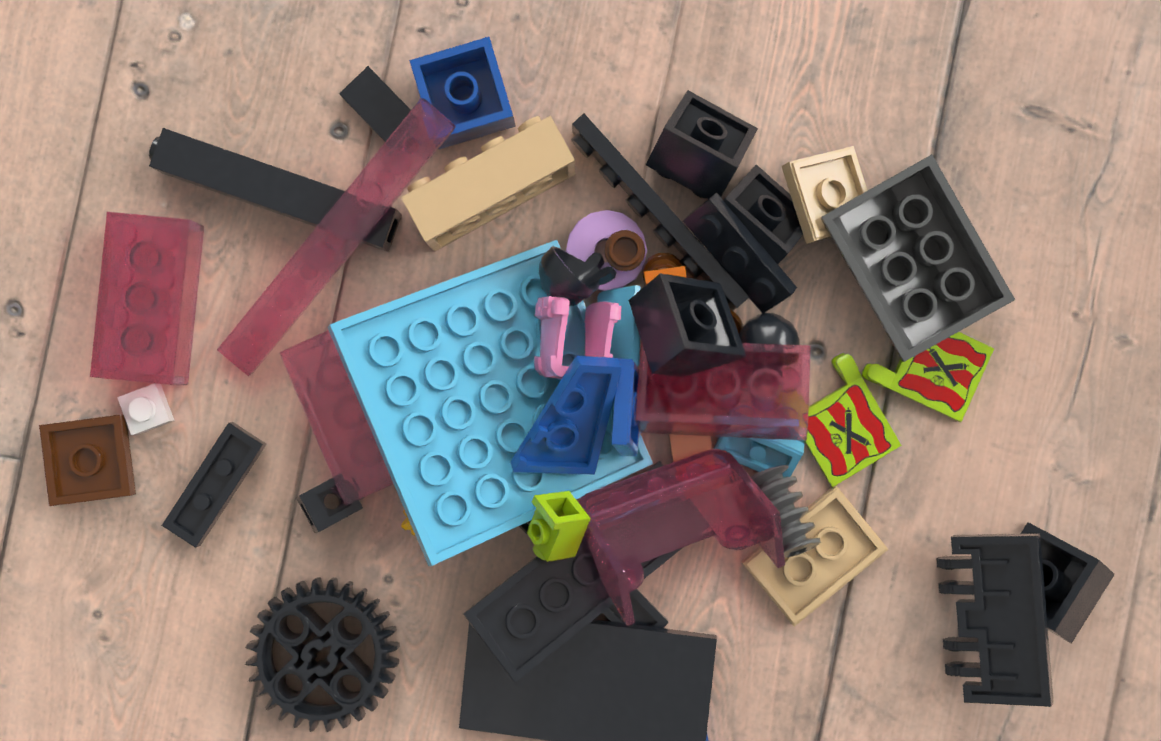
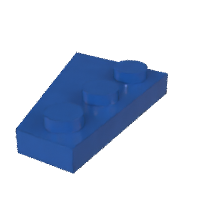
M575 356L510 463L513 472L595 475L622 369L618 358Z

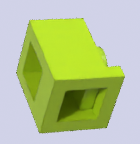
M570 491L534 495L532 503L536 510L527 531V535L534 544V554L547 562L575 557L591 518Z

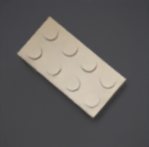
M551 115L541 120L540 116L533 117L518 127L519 133L506 140H504L503 136L494 138L481 147L483 153L470 160H467L465 156L460 157L444 167L446 173L433 180H430L429 177H424L407 187L409 193L402 196L401 199L424 241L434 251L443 248L576 175L575 159Z

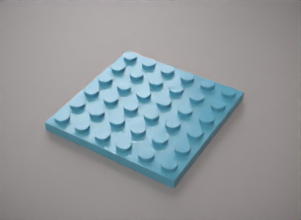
M557 240L337 321L327 327L428 566H433L531 521L536 510L532 503L534 495L570 491L575 499H578L653 464L640 432L638 454L636 456H621L612 445L613 401L595 475L513 472L510 463L561 381L558 378H547L539 375L534 366V356L540 357L541 319L535 317V307L538 298L548 297L540 283L539 263L542 256L552 246L560 248ZM583 300L575 306H569L562 366H570L575 356H585L586 306Z

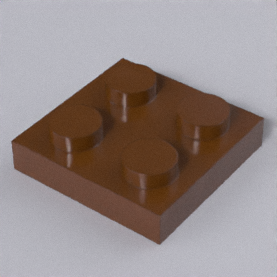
M124 414L39 425L49 506L136 495L128 426Z

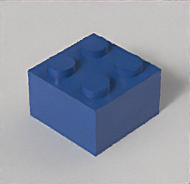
M490 37L409 60L432 138L439 150L516 127Z

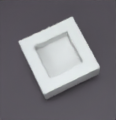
M154 383L117 397L131 435H138L175 421L161 383Z

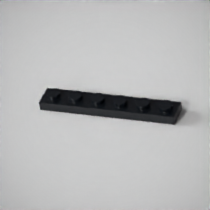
M583 113L572 123V133L575 135L571 139L573 144L586 158L591 154L602 165L599 169L600 174L613 188L617 185L623 188L629 195L626 199L627 204L640 218L645 215L649 217L657 226L653 229L656 237L667 248H670L672 245L676 247L684 256L680 262L685 266V269L695 279L701 275L705 281L721 283L727 303L732 311L743 304L749 298L745 291L586 114Z

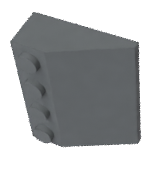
M932 154L821 217L822 222L902 362L911 359L1015 300Z

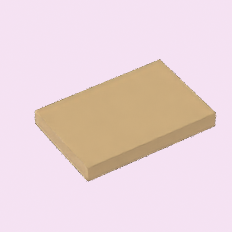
M837 486L831 487L808 506L809 512L800 518L801 523L814 522L815 528L809 531L806 537L820 538L821 543L797 556L777 559L779 555L770 554L767 549V545L773 540L768 539L741 561L794 627L888 550Z

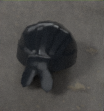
M552 246L542 256L539 263L540 283L547 296L567 298L570 301L569 306H575L582 300L589 298L599 288V285L612 281L617 272L613 267L609 266L601 269L604 264L601 253H593L584 262L555 246Z
M775 313L758 314L756 317L749 319L739 333L746 353L745 357L754 362L752 377L755 381L762 378L765 370H771L774 379L780 381L783 378L782 363L797 356L800 350V339L794 325L781 315Z

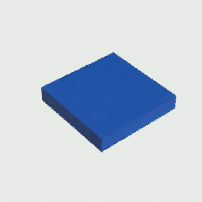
M618 358L622 369L614 399L612 445L621 456H636L639 445L643 377L633 359Z

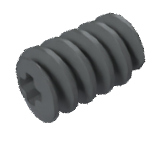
M788 465L761 471L751 476L744 485L747 493L754 494L750 499V503L753 508L760 509L755 515L758 523L766 524L762 528L761 533L763 538L773 539L767 545V549L770 554L779 555L777 559L797 556L821 543L820 538L806 537V534L815 528L814 522L801 523L800 518L806 515L809 509L808 507L794 506V503L801 499L803 494L802 491L789 492L788 488L797 482L796 476L783 477L782 473L789 468Z

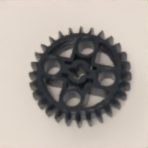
M321 577L313 579L311 590H309L305 581H300L295 585L297 595L290 587H287L280 593L283 601L277 597L268 601L267 604L272 612L265 609L257 615V618L265 625L257 624L251 627L250 633L259 639L250 641L245 647L248 650L257 652V655L252 656L245 663L246 666L258 667V671L249 678V682L261 680L263 686L257 691L256 697L269 694L271 699L265 708L270 710L279 705L282 708L278 717L279 721L292 714L295 716L293 727L297 728L304 719H308L309 731L313 732L319 725L320 720H322L326 732H329L333 729L337 719L344 729L350 724V714L358 722L363 720L366 714L363 706L371 712L374 711L378 706V701L374 696L383 699L389 692L382 683L391 684L396 677L394 673L387 670V668H395L399 664V658L389 656V653L396 651L400 647V643L388 642L387 639L395 633L396 626L384 628L382 623L390 613L388 611L379 615L375 613L374 610L380 602L378 598L369 604L363 601L368 591L366 588L361 590L356 596L351 594L353 589L352 581L347 582L341 590L338 589V579L334 577L328 581L326 588H323ZM326 602L343 606L344 609L327 624L308 604ZM288 615H295L301 619L304 627L302 633H294L288 628ZM345 616H354L359 619L362 624V632L360 634H352L344 627ZM314 632L317 636L304 645L302 642ZM369 634L372 637L375 652L372 671L354 652ZM274 639L293 656L278 672L273 662ZM324 647H332L330 654L326 658L319 661L315 660L320 650ZM342 661L345 665H343L339 669V671L335 675H333L331 672ZM286 674L298 676L302 681V690L295 691L289 688L286 684ZM354 675L361 683V690L356 692L348 690L343 684V676ZM320 684L337 703L318 705L307 702L304 698Z

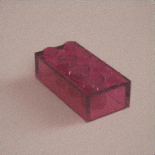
M107 212L90 377L167 385H188L204 235L203 225L190 219Z
M641 341L635 419L640 433L807 441L811 346L742 343L746 356L741 360L679 377L652 374Z

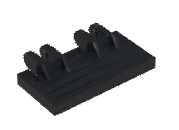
M1040 534L951 536L952 555L971 554V556L936 558L937 568L944 570L972 569L973 581L946 580L938 583L939 593L974 595L975 599H959L956 602L959 637L943 639V649L953 652H979L980 663L953 661L945 664V674L955 677L981 678V682L966 681L963 684L964 703L1051 707L1054 700Z

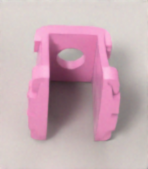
M548 296L538 298L535 307V317L541 319L540 357L534 356V366L539 375L547 378L562 379L569 366H562L570 302L564 297ZM597 302L590 304L586 308L585 356L613 358V354H610L614 324L621 320L622 306H619V303Z

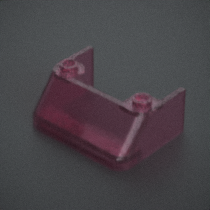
M711 449L589 492L578 501L591 518L587 525L585 536L603 586L627 626L635 623L629 593L637 589L644 581L643 567L640 564L642 562L714 536L720 545L732 550H743L759 544L777 568L785 566L780 512L732 454L725 450Z

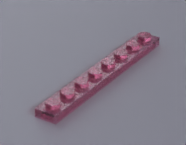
M421 98L223 341L217 351L247 376L253 374L449 137L456 126L426 99Z

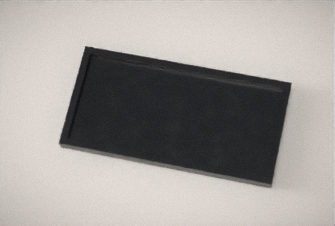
M594 619L515 683L469 623L459 728L548 741H706L717 635Z

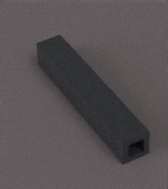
M162 128L160 136L153 140L150 147L149 158L151 162L149 167L162 174L387 252L391 248L402 216L396 208Z

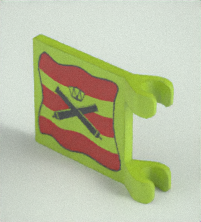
M957 332L905 362H902L900 359L895 372L879 364L867 363L862 371V377L958 422H962L994 348L961 332Z
M844 353L835 356L831 363L845 385L809 407H804L800 396L794 388L787 386L776 393L779 402L790 416L831 487L836 486L902 446L864 382L853 357Z

